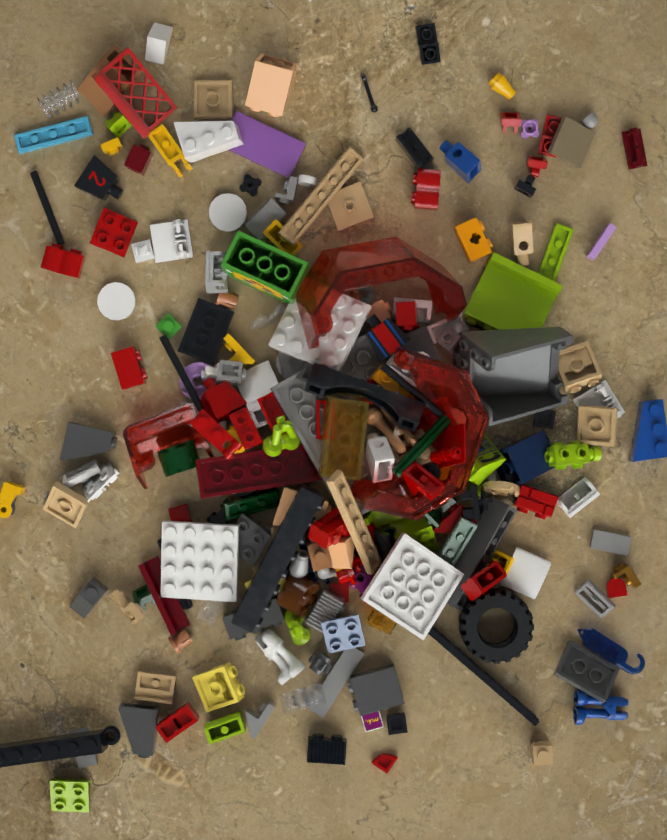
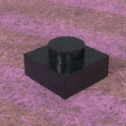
M548 409L535 413L533 426L553 430L556 411Z
M405 712L386 715L389 735L408 733Z

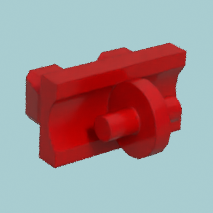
M354 553L352 569H342L336 572L340 584L349 581L351 585L357 584L353 569L356 572L361 571L360 566L363 563L360 556H356Z

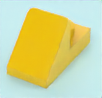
M230 334L223 338L226 341L224 346L231 353L233 351L236 352L228 361L243 362L245 365H254L256 363Z

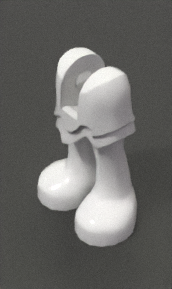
M267 629L255 638L257 645L269 661L273 660L279 666L281 672L277 680L281 685L290 678L297 676L306 667L301 660L297 659L283 646L284 641L273 630Z

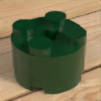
M193 439L157 451L165 477L195 468V460L200 459Z

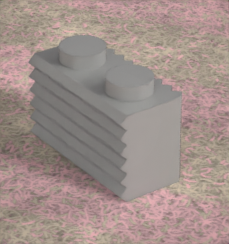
M325 587L305 623L323 633L321 622L335 619L337 614L341 615L346 607L344 604L345 599Z

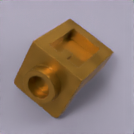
M626 563L616 565L612 569L613 572L610 573L614 579L624 574L622 579L627 586L631 585L637 588L642 584Z

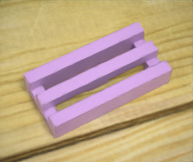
M610 223L605 227L586 255L591 261L596 259L617 228Z

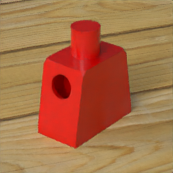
M210 377L202 383L206 388L201 397L202 405L205 411L218 423L229 419L230 414L245 408L247 402L227 381L217 385L214 379Z

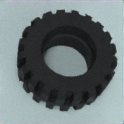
M490 588L474 601L468 599L462 614L459 615V632L465 646L475 657L481 658L487 663L489 661L494 664H500L502 661L507 663L514 657L517 659L521 656L520 653L523 650L526 651L529 647L527 644L533 638V617L528 606L519 596L503 588ZM491 608H502L508 611L514 621V629L511 635L499 643L486 641L478 630L480 617Z

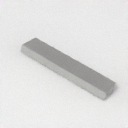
M358 648L343 650L307 708L324 718L365 653Z

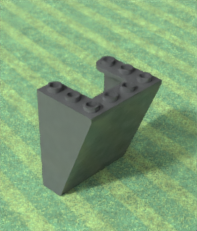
M562 327L461 332L459 341L460 358L458 360L460 366L458 401L488 426L568 404V395H562L559 392L560 387L563 386V382L558 379L560 350L566 349L567 345L572 344L573 335Z

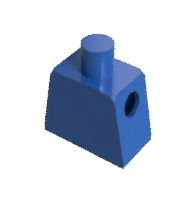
M446 140L439 149L445 153L446 163L466 183L469 184L481 171L480 160L461 143L457 142L453 146Z

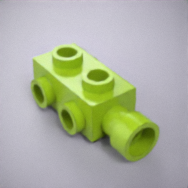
M580 441L568 442V445H564L563 442H554L551 447L547 448L544 454L545 461L549 463V467H555V470L567 469L566 466L572 465V469L584 468L583 464L590 463V461H600L602 457V451L599 446L588 447V443L580 444Z

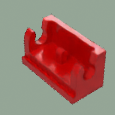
M273 392L257 399L272 432L274 425L277 424V417L284 415L285 421H288Z

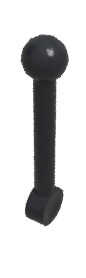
M362 74L361 78L371 104L370 109L375 113L378 111V107L374 104L366 76Z

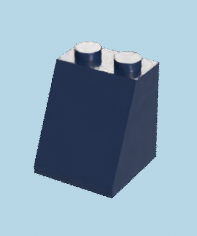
M544 430L498 449L507 459L496 469L501 481L520 485L555 468L549 467V463L544 458L547 448L551 447L549 438Z

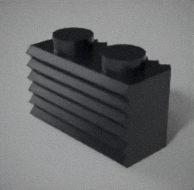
M313 733L312 736H308L307 762L345 765L346 738L338 734L324 737V734Z

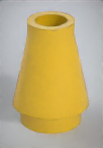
M497 72L488 82L491 86L490 89L508 100L516 94V91L504 74L501 75Z

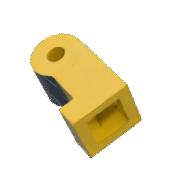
M11 481L3 483L0 492V518H7L14 514V504L17 495L24 494L25 486Z

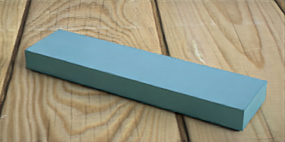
M84 116L14 134L18 153L23 154L93 136L94 134L89 116Z

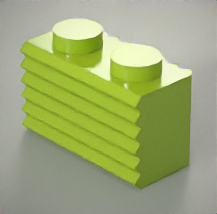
M238 711L207 722L203 728L208 743L212 745L216 741H223V739H230L231 736L234 737V735L237 736L238 734L245 733L247 725L242 712Z

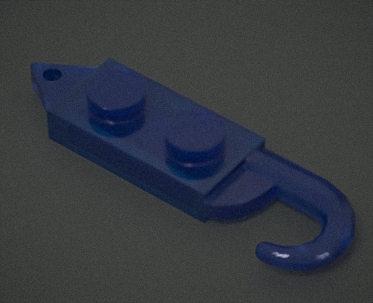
M594 628L577 629L584 646L623 671L633 675L640 673L644 669L645 660L641 654H637V657L640 659L639 666L633 668L626 663L628 653L625 648Z

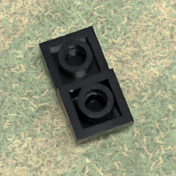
M435 23L415 26L421 65L441 62Z

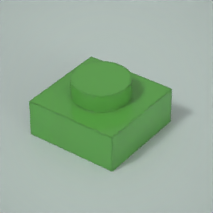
M170 313L155 326L169 340L182 328L180 323Z

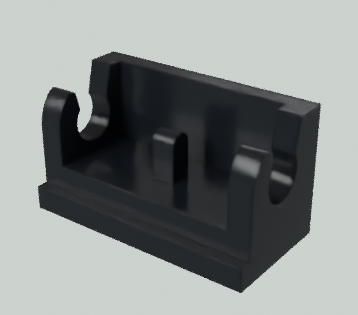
M410 127L404 133L396 136L395 141L417 169L423 168L434 159Z
M388 524L373 532L382 563L395 544L393 533H397L396 528Z

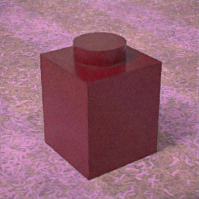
M133 144L124 166L144 176L153 157V154L149 151L150 148L143 144H139V146Z

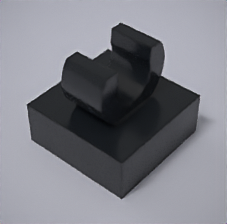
M528 175L524 182L519 180L514 189L531 198L536 191V188L532 187L535 177Z

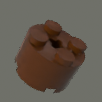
M290 575L283 585L286 587L284 593L280 591L277 604L303 618L309 605H314L317 601L318 595H316L320 584L307 576L296 578Z

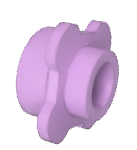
M537 119L521 121V137L523 139L532 136L537 138L539 136V122Z

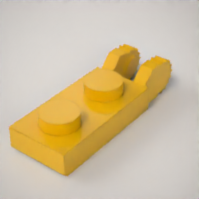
M163 124L149 132L148 137L179 178L183 175L181 170L175 165L178 160L181 159L189 171L193 169Z

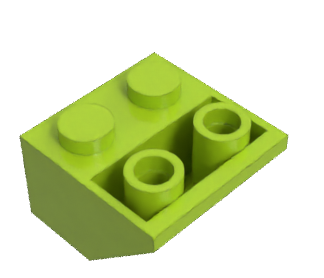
M421 512L389 523L390 526L395 527L397 533H393L395 541L403 532L431 552L439 550L432 525L426 521L425 516Z

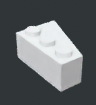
M234 121L174 122L184 158L189 163L244 145L239 127Z

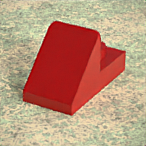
M416 461L402 472V476L413 496L420 491L432 501L444 490L445 484Z

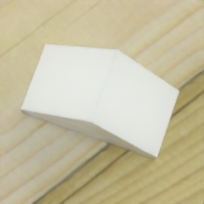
M154 22L147 36L146 61L164 65L173 27Z

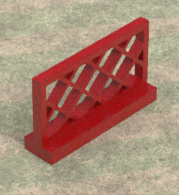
M129 47L125 48L99 72L96 71L91 76L143 139L149 135L152 129L177 109V106ZM126 54H129L132 58V67L121 66L122 58ZM110 68L118 69L117 80L109 79L104 73ZM121 69L131 70V81L120 80ZM135 70L144 72V82L134 81ZM120 83L130 84L129 95L119 92ZM133 84L144 85L143 96L133 95ZM147 85L157 88L156 97L146 96ZM132 98L143 99L142 110L133 109ZM146 99L156 100L155 111L145 110ZM159 100L167 101L171 107L165 112L158 111ZM145 113L155 114L154 122L149 126L144 122Z

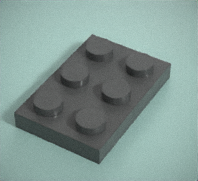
M570 640L565 646L553 675L604 703L607 701L620 668Z

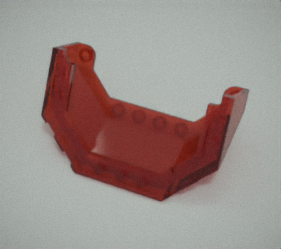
M395 236L323 250L306 275L295 298L308 348L313 349L319 347L318 338L326 336L331 331L333 321L330 312L343 291L420 277L427 282L435 314L443 312L447 315V321L456 320L467 306L463 288L443 265Z
M397 347L394 355L395 365L401 369L409 370L418 391L445 412L444 415L451 421L447 427L465 423L466 463L440 468L441 476L438 480L445 484V487L432 501L420 491L413 496L403 476L397 477L394 473L392 480L373 483L372 480L359 478L353 482L351 492L354 500L365 509L418 521L431 510L435 511L445 505L449 499L465 492L489 421V416L481 404L476 388L473 387L468 371L421 353ZM425 407L416 430L422 428L424 433H426L439 417ZM438 437L431 444L435 451H438ZM410 446L406 447L405 453L411 449Z

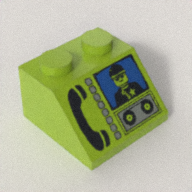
M483 432L466 438V463L458 464L457 466L469 481L479 486L507 459Z

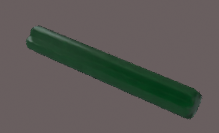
M442 415L392 468V472L397 477H401L402 472L416 461L451 423L450 419Z

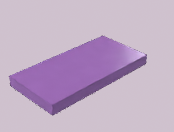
M236 111L232 121L239 127L244 145L229 149V151L290 179L306 143Z

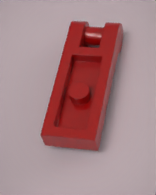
M204 409L190 422L228 460L232 459L237 449L240 450L243 447ZM228 440L231 445L226 449L223 444Z

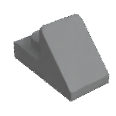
M271 700L267 704L263 702L258 710L260 715H257L248 708L245 709L252 739L256 738L275 708L276 704Z

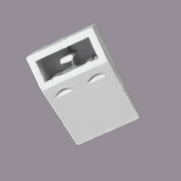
M268 360L246 370L245 380H241V385H237L243 399L247 402L246 406L256 428L268 424L257 399L271 393L270 388L279 384Z

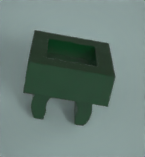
M147 584L132 591L134 603L139 604L144 610L146 609V603L150 601L155 605Z

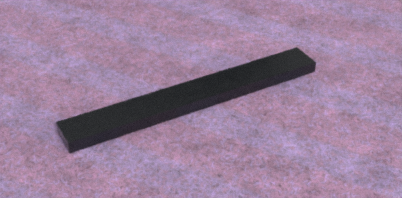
M432 626L428 632L431 637L534 726L540 722L539 718Z

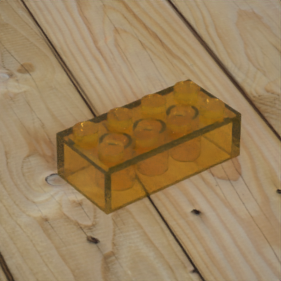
M337 398L326 399L318 470L319 476L330 478L336 470H342L346 479L361 480L369 402Z

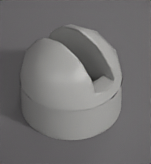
M591 112L581 122L585 127L593 128L598 124V118L594 112Z

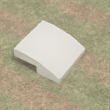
M516 547L512 554L514 561L507 577L500 581V585L535 599L546 578L551 562Z

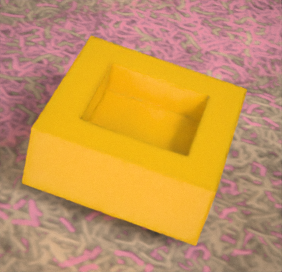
M118 137L100 144L106 155L117 154L123 148L122 142Z

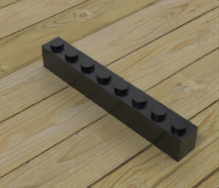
M303 483L301 484L232 617V624L253 633L255 628L258 629L263 621V618H261L263 612H267L272 602L269 600L272 594L276 596L281 585L278 583L280 579H285L289 571L287 567L289 562H293L298 554L296 548L299 544L302 545L307 536L305 534L307 527L310 528L311 524L314 523L316 510L320 511L325 502L322 492Z

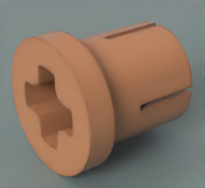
M230 291L228 293H219L215 304L218 306L221 304L234 309L239 295Z
M186 629L173 637H168L178 654L183 648L193 642Z

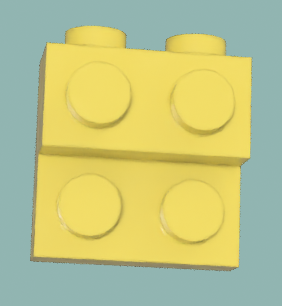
M230 662L192 677L206 713L237 703L244 698L245 688L243 684H239L237 668L232 666Z

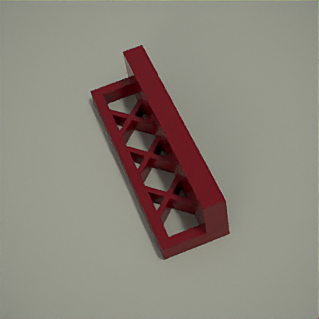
M159 556L141 563L138 567L171 636L179 630L190 626L191 624L179 598L161 597V561Z

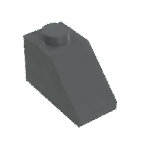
M93 577L69 607L82 618H85L107 592L108 588Z

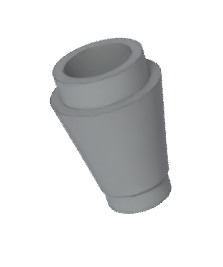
M299 550L295 560L290 564L289 570L293 577L303 578L308 573V551Z

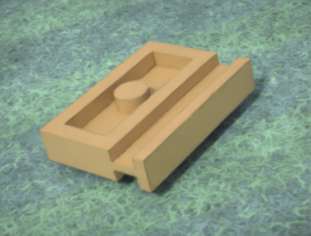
M139 670L134 699L172 704L176 675Z

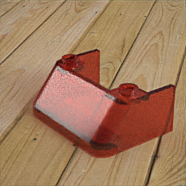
M190 403L182 404L131 424L124 429L123 437L134 473L144 489H148L143 472L150 470L155 465L154 453H157V451L193 439L197 450L205 448L210 458L215 457L210 442L190 424L198 414L194 405Z

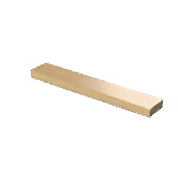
M349 146L277 234L291 246H294L364 159Z
M336 470L326 481L367 574L373 575L381 565L382 560L343 471Z

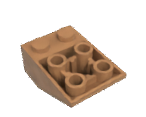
M115 44L101 57L77 89L104 117L115 105L91 76L96 71L99 72L122 52ZM125 55L122 58L121 66L132 67V61ZM110 68L104 74L109 79L117 80L118 69ZM121 69L120 80L131 81V70ZM135 70L134 81L140 82L145 76L142 71ZM120 83L119 92L127 95L130 92V84Z

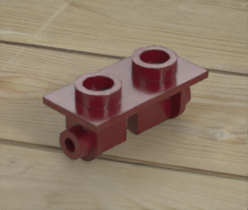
M631 128L629 131L621 132L628 170L648 166L641 128Z

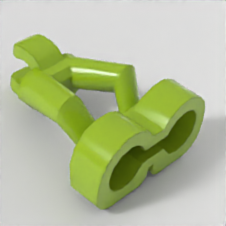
M284 415L276 418L277 424L273 427V435L265 438L263 441V450L268 456H278L283 449L295 450L300 444V439L294 430L292 422L285 421Z
M287 610L285 612V620L288 628H291L289 632L293 643L298 646L307 643L310 639V631L302 624L304 617L301 618Z

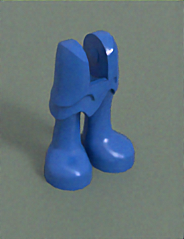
M580 689L575 690L574 704L576 706L573 707L575 725H582L586 718H604L613 721L628 718V712L616 710V706H628V699L609 695L607 701L602 703ZM587 704L602 705L604 709L585 708L580 706Z

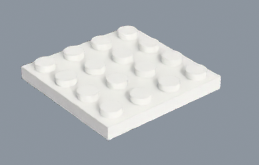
M305 279L294 304H288L268 345L303 362L307 361L312 365L314 363L324 364L331 369L341 371L372 307L362 301Z
M162 521L161 597L237 602L239 525Z
M402 532L360 599L424 640L464 574Z

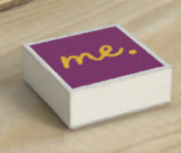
M380 711L361 716L365 732L384 727Z

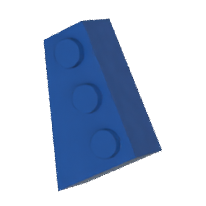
M663 399L639 402L629 461L636 462L667 457V425Z

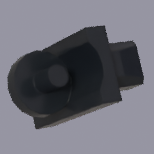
M476 484L460 490L461 500L472 499L473 504L470 507H463L464 518L481 520L479 504H482L483 511H487L488 503L493 502V498H487L486 491H481V499H478Z

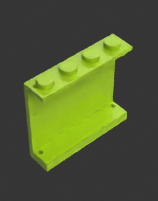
M494 252L462 317L471 325L477 324L483 327V330L542 328L563 285Z

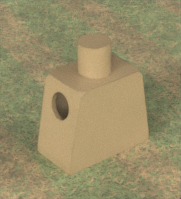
M532 222L508 223L511 254L517 255V264L522 266L529 265L528 254L534 253ZM524 241L523 248L519 249L520 242Z

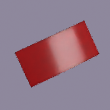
M546 114L538 154L557 158L549 153L548 150L562 117Z

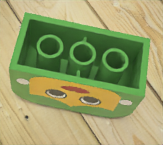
M237 231L221 263L223 271L231 278L287 304H294L310 271L308 262L241 231Z

